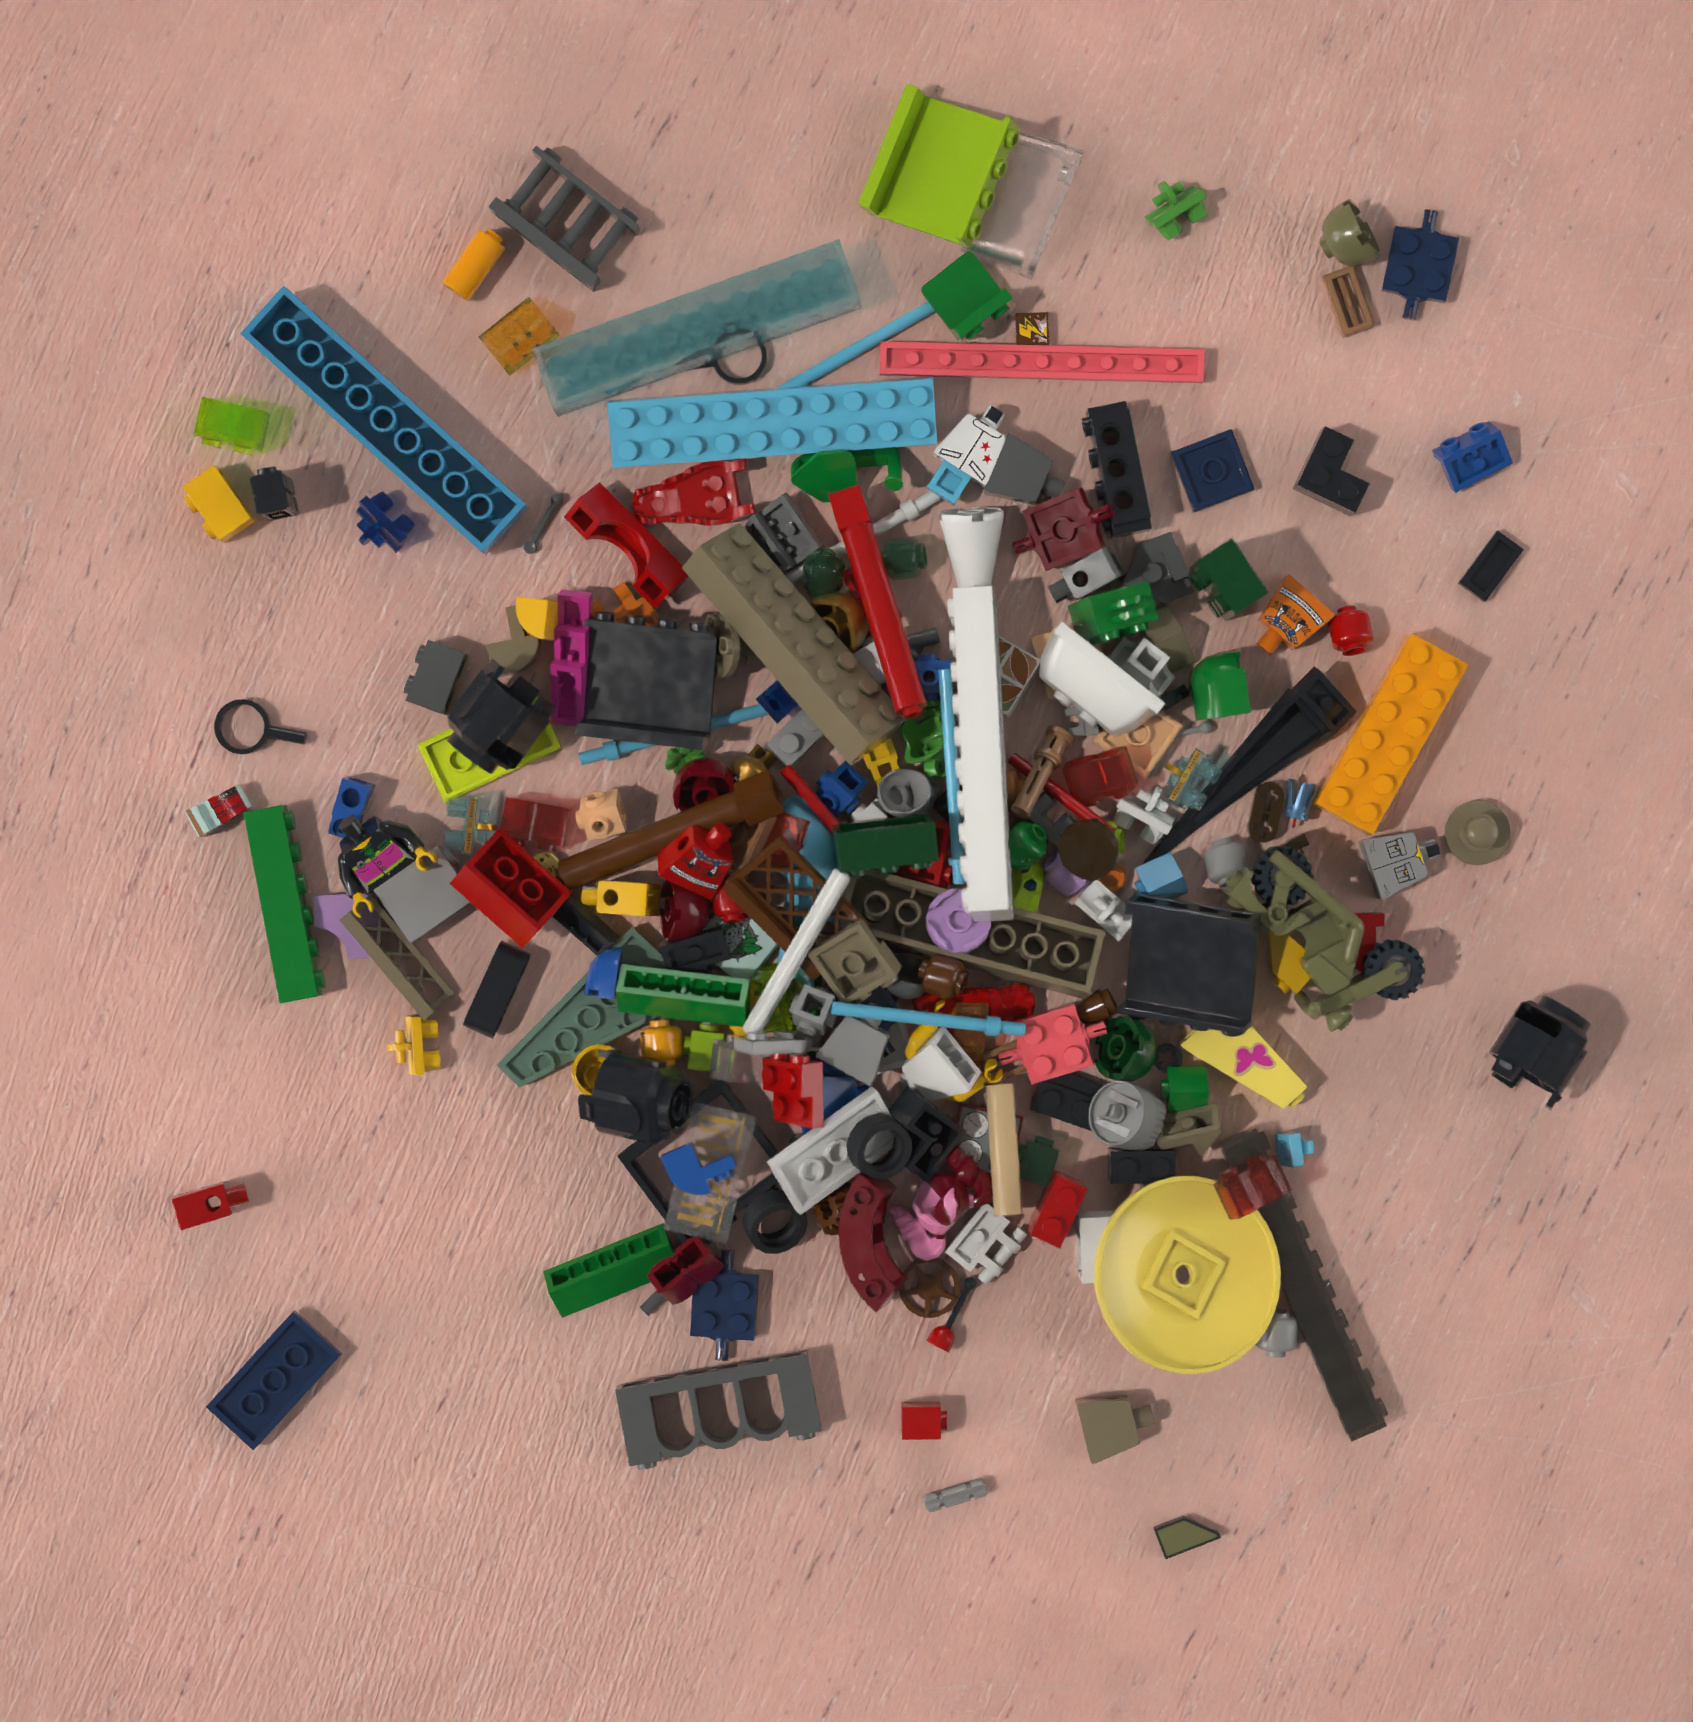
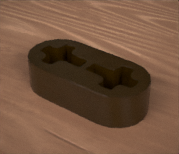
M1273 782L1260 784L1253 794L1247 832L1249 837L1258 843L1271 841L1278 831L1284 793L1282 788ZM1268 787L1273 789L1272 793L1277 795V801L1270 802L1268 811H1265V799L1260 798L1261 792H1267ZM1266 814V826L1271 827L1270 833H1264L1263 838L1258 837V831L1254 830V824H1260L1262 815Z

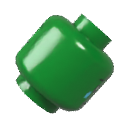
M1021 821L1009 830L1008 847L1010 850L1011 868L1028 869L1046 854L1047 836L1039 825Z

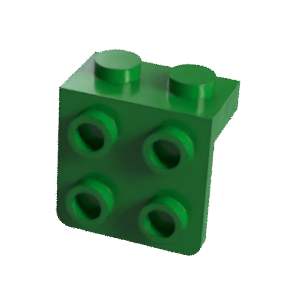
M970 251L965 252L921 288L922 295L958 341L964 336L968 340L976 336L984 329L981 323L991 316L995 321L1010 309L1006 303L1012 299V296L1005 288L1003 290L999 288L974 253Z

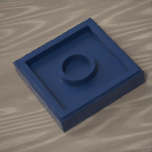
M1232 429L1170 453L1193 513L1254 490Z

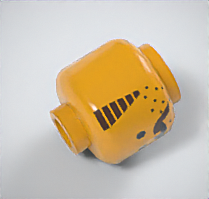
M669 1019L651 1020L650 1027L641 1030V1056L666 1061V1066L675 1065L676 1059L682 1057V1031L680 1027L670 1025Z

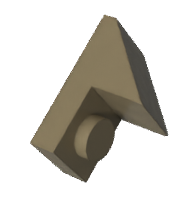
M1214 1103L1165 1115L1164 1125L1157 1138V1144L1161 1150L1193 1143L1198 1154L1202 1156L1221 1134L1219 1104Z

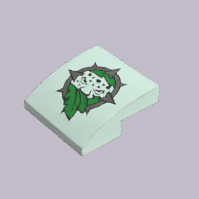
M714 914L704 930L722 925L731 953V959L715 964L731 977L750 979L751 981L778 945L750 917L749 920L742 922L723 923V918H718Z

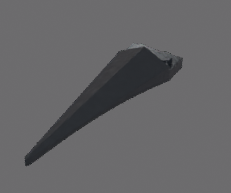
M1313 667L1292 689L1288 688L1175 823L1168 835H1165L1145 859L1143 864L1167 854L1241 796L1309 750L1335 735L1357 711L1318 668Z

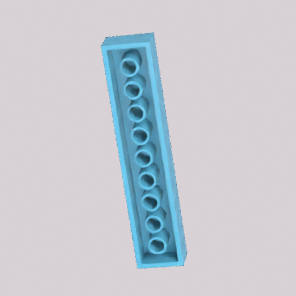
M932 376L618 399L607 402L613 468L809 454L830 450L849 451L937 444Z

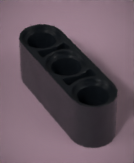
M501 940L465 1017L463 1026L491 1039L494 1038L526 969L531 953Z

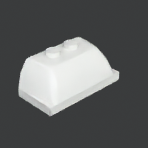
M1063 622L1059 624L1049 637L1040 658L1039 677L1056 691L1053 696L1066 707L1073 704L1081 711L1079 717L1094 728L1098 723L1105 731L1116 737L1134 731L1152 716L1156 715L1165 705L1162 700Z

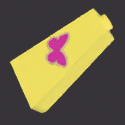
M1252 1026L1243 1035L1237 1037L1225 1036L1221 1031L1212 1029L1207 1031L1192 1030L1178 1043L1186 1051L1283 1109L1287 1106L1290 1108L1295 1107L1305 1097L1303 1091L1308 1087Z

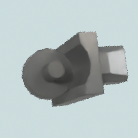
M1044 791L1040 794L1029 818L1045 831L1046 836L1057 846V842L1066 827L1076 821L1066 812L1054 823L1046 813L1057 802L1050 794Z

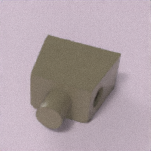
M1127 1395L1075 1399L1092 1464L1139 1445L1140 1440L1137 1428L1155 1424L1151 1406L1132 1409Z

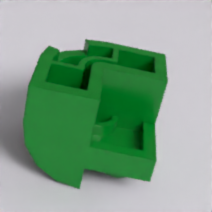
M1239 650L1212 654L1203 658L1194 666L1189 677L1188 690H1192L1196 721L1251 713L1245 668L1240 667L1239 658L1241 656Z

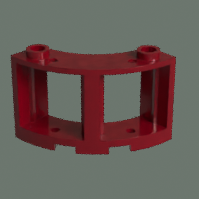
M860 1173L851 1185L842 1207L839 1221V1247L843 1265L851 1284L864 1302L877 1313L891 1302L909 1279L894 1262L888 1246L885 1244L883 1232L886 1210L892 1195L898 1187L888 1179H871L865 1174ZM855 1207L858 1210V1213L856 1215H853L851 1213V1208ZM860 1273H862L863 1277L865 1278L864 1281H861L859 1279Z

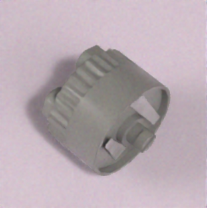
M1113 1081L1101 1087L1093 1097L1089 1108V1124L1095 1137L1105 1144L1129 1151L1146 1150L1154 1146L1155 1139L1159 1137L1167 1112L1164 1103L1158 1099L1153 1091L1125 1081Z

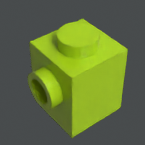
M700 1024L699 1029L692 1030L691 1036L685 1035L683 1055H689L688 1069L721 1072L725 1032H718L719 1026Z

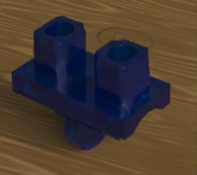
M383 491L370 499L366 495L359 501L360 506L356 510V513L362 518L356 526L363 532L358 541L363 546L372 541L378 548H381L386 543L395 553H398L404 547L407 537L412 532L415 526L414 522L403 513L392 522L385 514L393 508L394 504Z

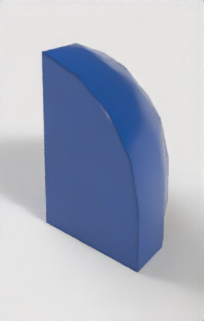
M623 947L609 948L599 953L590 963L586 976L585 995L616 999L615 991L620 973Z

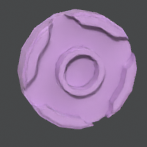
M949 889L939 894L930 904L926 915V928L932 942L942 950L953 954L968 953L977 949L986 940L991 927V921L974 922L970 913L966 914L962 904V889Z

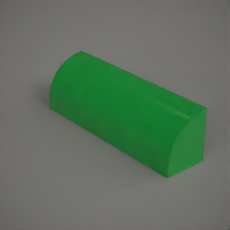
M626 964L621 965L615 991L618 1012L743 1027L748 1018L750 979Z
M659 1224L543 1271L548 1293L561 1317H566L650 1283L647 1277L650 1270L659 1261L673 1256L675 1249L664 1224Z

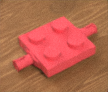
M1071 1003L1012 1021L1026 1024L1025 1035H1016L1017 1048L998 1052L1002 1066L1021 1060V1063L1027 1069L1032 1085L1094 1066L1089 1052V1039L1108 1033L1104 1021L1085 1027L1078 1016L1075 1003Z

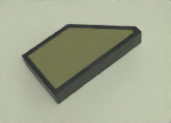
M1185 1516L1153 1527L1165 1559L1221 1538L1219 1531L1208 1528Z

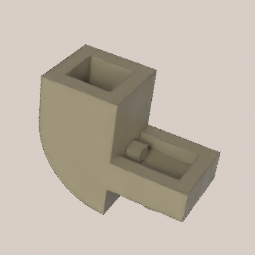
M516 605L505 607L512 639L486 644L489 660H496L504 668L499 677L517 674L528 669L535 662L540 652L541 639L532 635L527 636L526 630L518 620Z

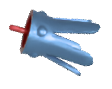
M1288 779V803L1283 815L1294 818L1292 828H1295L1297 819L1308 821L1310 807L1322 786H1319L1313 794L1315 785L1303 783L1297 797V782L1295 779Z

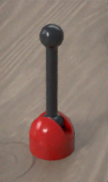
M968 1277L965 1279V1288L945 1326L934 1328L930 1332L926 1340L927 1342L948 1353L950 1352L954 1344V1334L951 1327L970 1290L974 1289L977 1285L975 1278Z

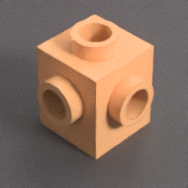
M618 789L606 792L594 791L581 797L580 807L575 815L577 825L580 830H585L588 841L594 839L604 840L616 834L626 832L628 815Z

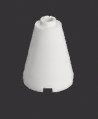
M970 507V510L960 511V508L940 511L939 520L957 587L991 586L1004 519L1003 510L997 507Z

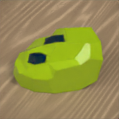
M1038 862L1024 870L1013 868L1011 872L1013 907L1036 913L1044 883L1043 869Z

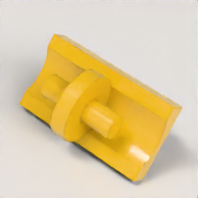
M405 1016L407 1042H405L404 1030L395 1031V1043L386 1044L387 1051H396L397 1063H406L407 1050L409 1074H414L415 1076L425 1075V1071L440 1068L439 1050L423 1051L422 1040L438 1037V1022L429 1019L423 1020L421 1016Z

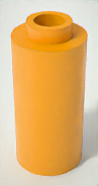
M489 228L485 232L478 230L446 275L442 284L468 302L505 250L501 245L504 239Z

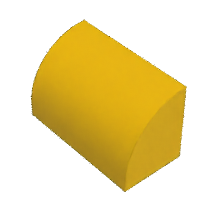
M517 596L516 613L521 626L534 637L554 641V629L558 625V602Z

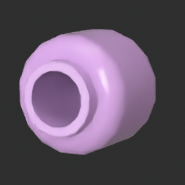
M1058 849L1054 850L1043 864L1045 881L1063 896H1070L1076 892L1081 894L1091 882L1075 876L1066 869L1061 862Z

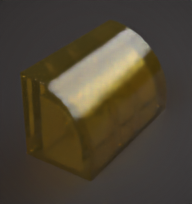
M528 296L482 333L479 338L510 376L560 335Z

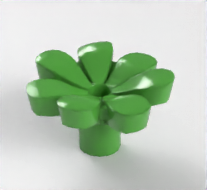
M671 748L667 751L668 759L665 761V768L668 771L673 769L674 773H677L687 762L696 758L706 757V755L703 753L704 750Z

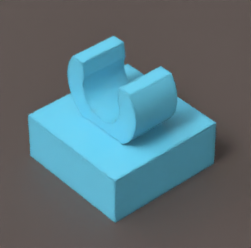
M943 460L926 489L954 506L970 481L971 476Z
M1282 1132L1274 1134L1278 1166H1303V1155L1315 1153L1313 1140H1301L1300 1133Z

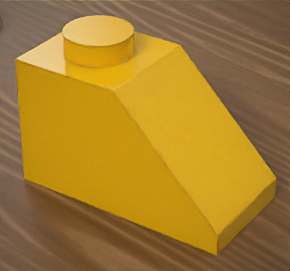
M1270 931L1266 935L1268 968L1269 972L1275 977L1271 982L1285 994L1289 990L1298 994L1311 979L1299 962L1300 958L1305 954V949L1288 934L1277 936Z

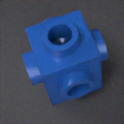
M938 654L918 655V661H914L925 699L926 701L939 700L938 670L951 669V660H938ZM924 673H932L935 680L932 683L925 682L923 680Z
M845 760L833 773L828 769L818 779L816 784L820 788L815 794L837 818L843 810L849 814L862 800L857 795L869 781Z

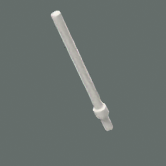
M929 491L913 501L909 499L899 505L900 508L873 523L875 536L884 533L906 519L908 522L920 516V511L940 501V497ZM844 542L836 544L803 563L804 578L806 571L812 574L847 554ZM803 564L784 574L792 584L803 579Z

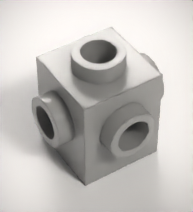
M804 984L800 995L796 994L794 996L789 1011L792 1013L794 1025H797V1029L807 1035L815 1036L816 1033L825 1035L827 1027L833 1028L838 1015L831 1014V1005L835 1001V995H832L825 988L819 986L811 987ZM813 1011L820 1012V1015L818 1017L810 1013Z

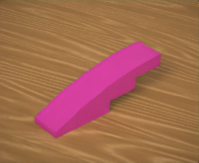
M561 590L558 593V625L554 629V660L550 664L551 703L556 706L551 715V723L577 726V722L584 719L591 628L590 626H584V619L593 616V593Z

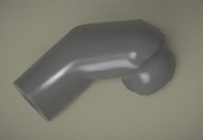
M936 627L907 636L914 661H918V655H921L924 647L940 643Z

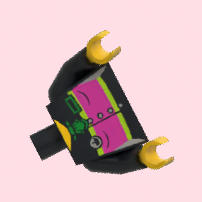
M354 815L346 817L339 825L340 830L346 835L339 843L341 853L338 856L339 877L349 898L355 901L352 910L359 918H362L358 910L361 902H365L368 905L370 912L374 910L371 900L363 897L362 894L364 892L369 896L374 892V889L415 861L418 869L429 871V867L423 861L425 855L430 857L432 862H438V855L434 851H425L424 843L408 825L390 820L382 821L376 816L361 824Z

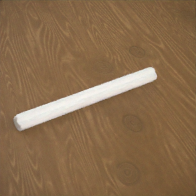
M839 869L832 871L743 1025V1030L746 1033L762 1032L848 885L850 876L847 873H840Z

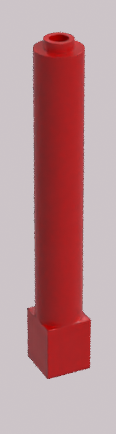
M858 484L828 494L838 529L842 535L895 713L898 716H903L904 719H912L923 714L922 709L927 706V702L875 536L867 503Z

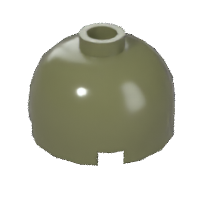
M1351 199L1336 206L1326 216L1322 226L1324 240L1320 241V245L1329 259L1334 256L1339 263L1354 267L1376 259L1380 256L1378 253L1380 250L1367 221L1363 222L1359 216L1356 217L1361 212Z

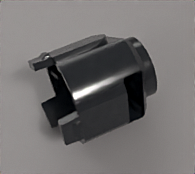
M494 659L480 671L449 714V727L454 732L447 740L462 755L490 774H493L498 766L506 770L516 768L550 723L549 718L556 709L555 705L541 696L533 704L540 690L520 676L510 688L498 680L504 668Z
M1545 995L1541 997L1538 1004L1531 1000L1520 1002L1489 1051L1496 1059L1491 1069L1493 1071L1491 1076L1511 1089L1521 1077L1552 1094L1545 1106L1547 1109L1552 1110L1554 1105L1561 1101V1094L1588 1053L1585 1050L1588 1042L1586 1033L1591 1024L1570 1008Z
M618 1049L598 1050V1056L605 1058L597 1073L592 1095L581 1094L578 1097L579 1116L581 1119L593 1122L595 1128L600 1133L653 1145L663 1143L669 1138L671 1133L676 1134L683 1129L690 1115L693 1091L690 1081L685 1078L681 1068L666 1066L667 1062L663 1060L623 1053L622 1050Z

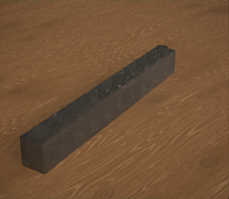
M1252 1126L1218 1141L1240 1194L1259 1211L1273 1235L1280 1259L1282 1290L1294 1317L1298 1320L1300 1331L1347 1437L1352 1442L1386 1427L1387 1424L1384 1417L1388 1415L1387 1409L1381 1397L1375 1399L1371 1387L1375 1386V1382L1369 1369L1365 1368L1362 1370L1358 1361V1357L1362 1356L1361 1350L1355 1338L1349 1340L1344 1329L1349 1327L1347 1318L1343 1310H1336L1332 1302V1298L1336 1297L1335 1291L1329 1279L1323 1281L1318 1269L1322 1268L1323 1264L1316 1249L1310 1251L1305 1239L1310 1238L1309 1232L1303 1220H1296L1292 1210L1297 1208V1205L1290 1190L1284 1192L1279 1180L1283 1179L1284 1176L1278 1162L1270 1161L1266 1151L1271 1149V1146L1264 1131L1258 1133L1257 1129Z

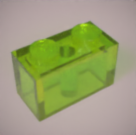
M202 397L193 435L202 439V445L220 449L221 443L234 446L233 452L252 456L253 450L263 451L271 415L265 410Z

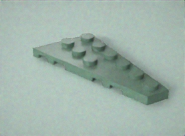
M633 926L612 947H623L621 965L666 969L662 954ZM586 973L497 1066L520 1088L575 1060L578 1054L585 1048L597 1044H606L657 1016L618 1012L617 998L613 1000L585 995Z

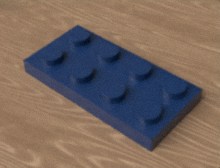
M294 1310L212 1399L206 1408L254 1450L342 1353Z

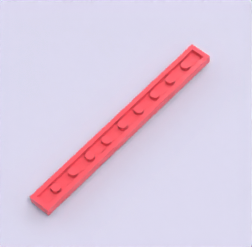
M881 341L880 376L1203 383L1204 349Z

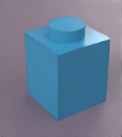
M1171 852L1135 868L1139 880L1135 881L1134 884L1139 894L1175 899L1188 893L1184 877Z

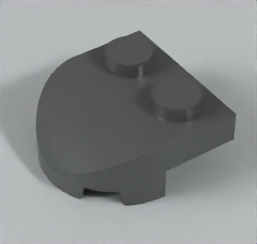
M788 493L782 494L760 512L752 515L745 525L748 533L782 572L797 566L824 546Z

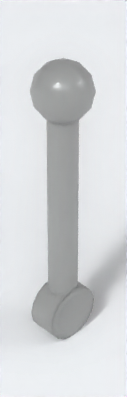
M1203 721L1200 726L1180 730L1175 738L1198 732L1208 734L1212 730V724L1209 721Z

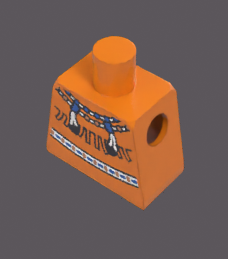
M1288 574L1282 579L1258 619V622L1267 631L1256 644L1270 656L1281 643L1293 650L1336 614Z

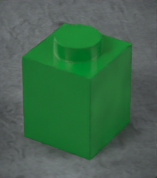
M1206 1066L1167 1067L1166 1080H1161L1160 1093L1161 1100L1167 1099L1168 1112H1180L1208 1105L1209 1087Z

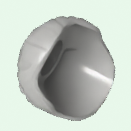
M896 769L887 773L878 785L877 796L880 806L887 813L897 817L928 814L937 800V793L940 789L921 772Z

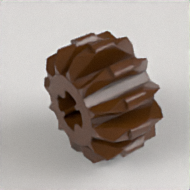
M844 1183L814 1205L815 1212L812 1215L817 1217L816 1227L823 1228L824 1234L839 1236L841 1211L846 1195L852 1185L851 1183ZM853 1207L851 1208V1213L856 1215L858 1210Z

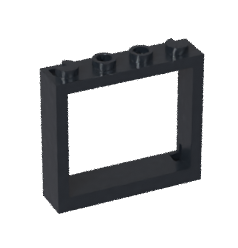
M723 1077L692 1099V1107L688 1119L722 1094L742 1121L743 1117H745V1126L771 1159L779 1153ZM635 1141L620 1152L617 1156L681 1243L695 1236H699L706 1243L712 1239L709 1233L718 1227L721 1210L709 1218L710 1220L714 1219L712 1228L709 1225L701 1224L690 1233L681 1219L677 1220L678 1215L637 1162L636 1158L652 1147L653 1144ZM773 1172L724 1208L720 1225L722 1230L738 1219L735 1214L742 1208L747 1207L752 1199L771 1187L773 1190L781 1188Z

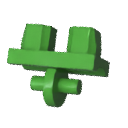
M1163 181L1158 184L1161 194L1152 199L1155 206L1159 208L1146 215L1145 219L1165 239L1170 240L1182 231L1175 219L1181 213L1185 212L1191 223L1198 222L1208 215L1202 201L1206 198V195L1201 188L1197 189L1194 185L1183 191L1184 187L1180 182L1170 187Z

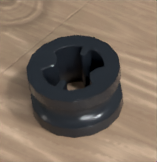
M1164 1043L1158 1046L1154 1066L1164 1073H1167V1067L1161 1066L1163 1061H1159V1055L1165 1054L1167 1049L1173 1050L1174 1052L1171 1055L1176 1056L1175 1063H1169L1168 1067H1180L1182 1064L1181 1051L1172 1044Z

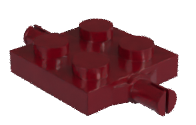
M1080 487L1023 510L1022 513L1028 526V537L1012 543L1013 548L1025 545L1014 550V552L1019 555L1034 549L1040 556L1045 571L1094 553L1106 547L1099 530V522L1115 516L1114 510L1102 514L1112 509L1113 506L1109 503L1093 510L1089 505L1083 487Z

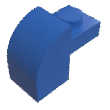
M693 1141L661 1155L668 1176L674 1185L680 1190L693 1195L711 1193L713 1188L709 1179L714 1177L715 1182L724 1180L734 1175L732 1169L738 1165L733 1152L702 1165Z

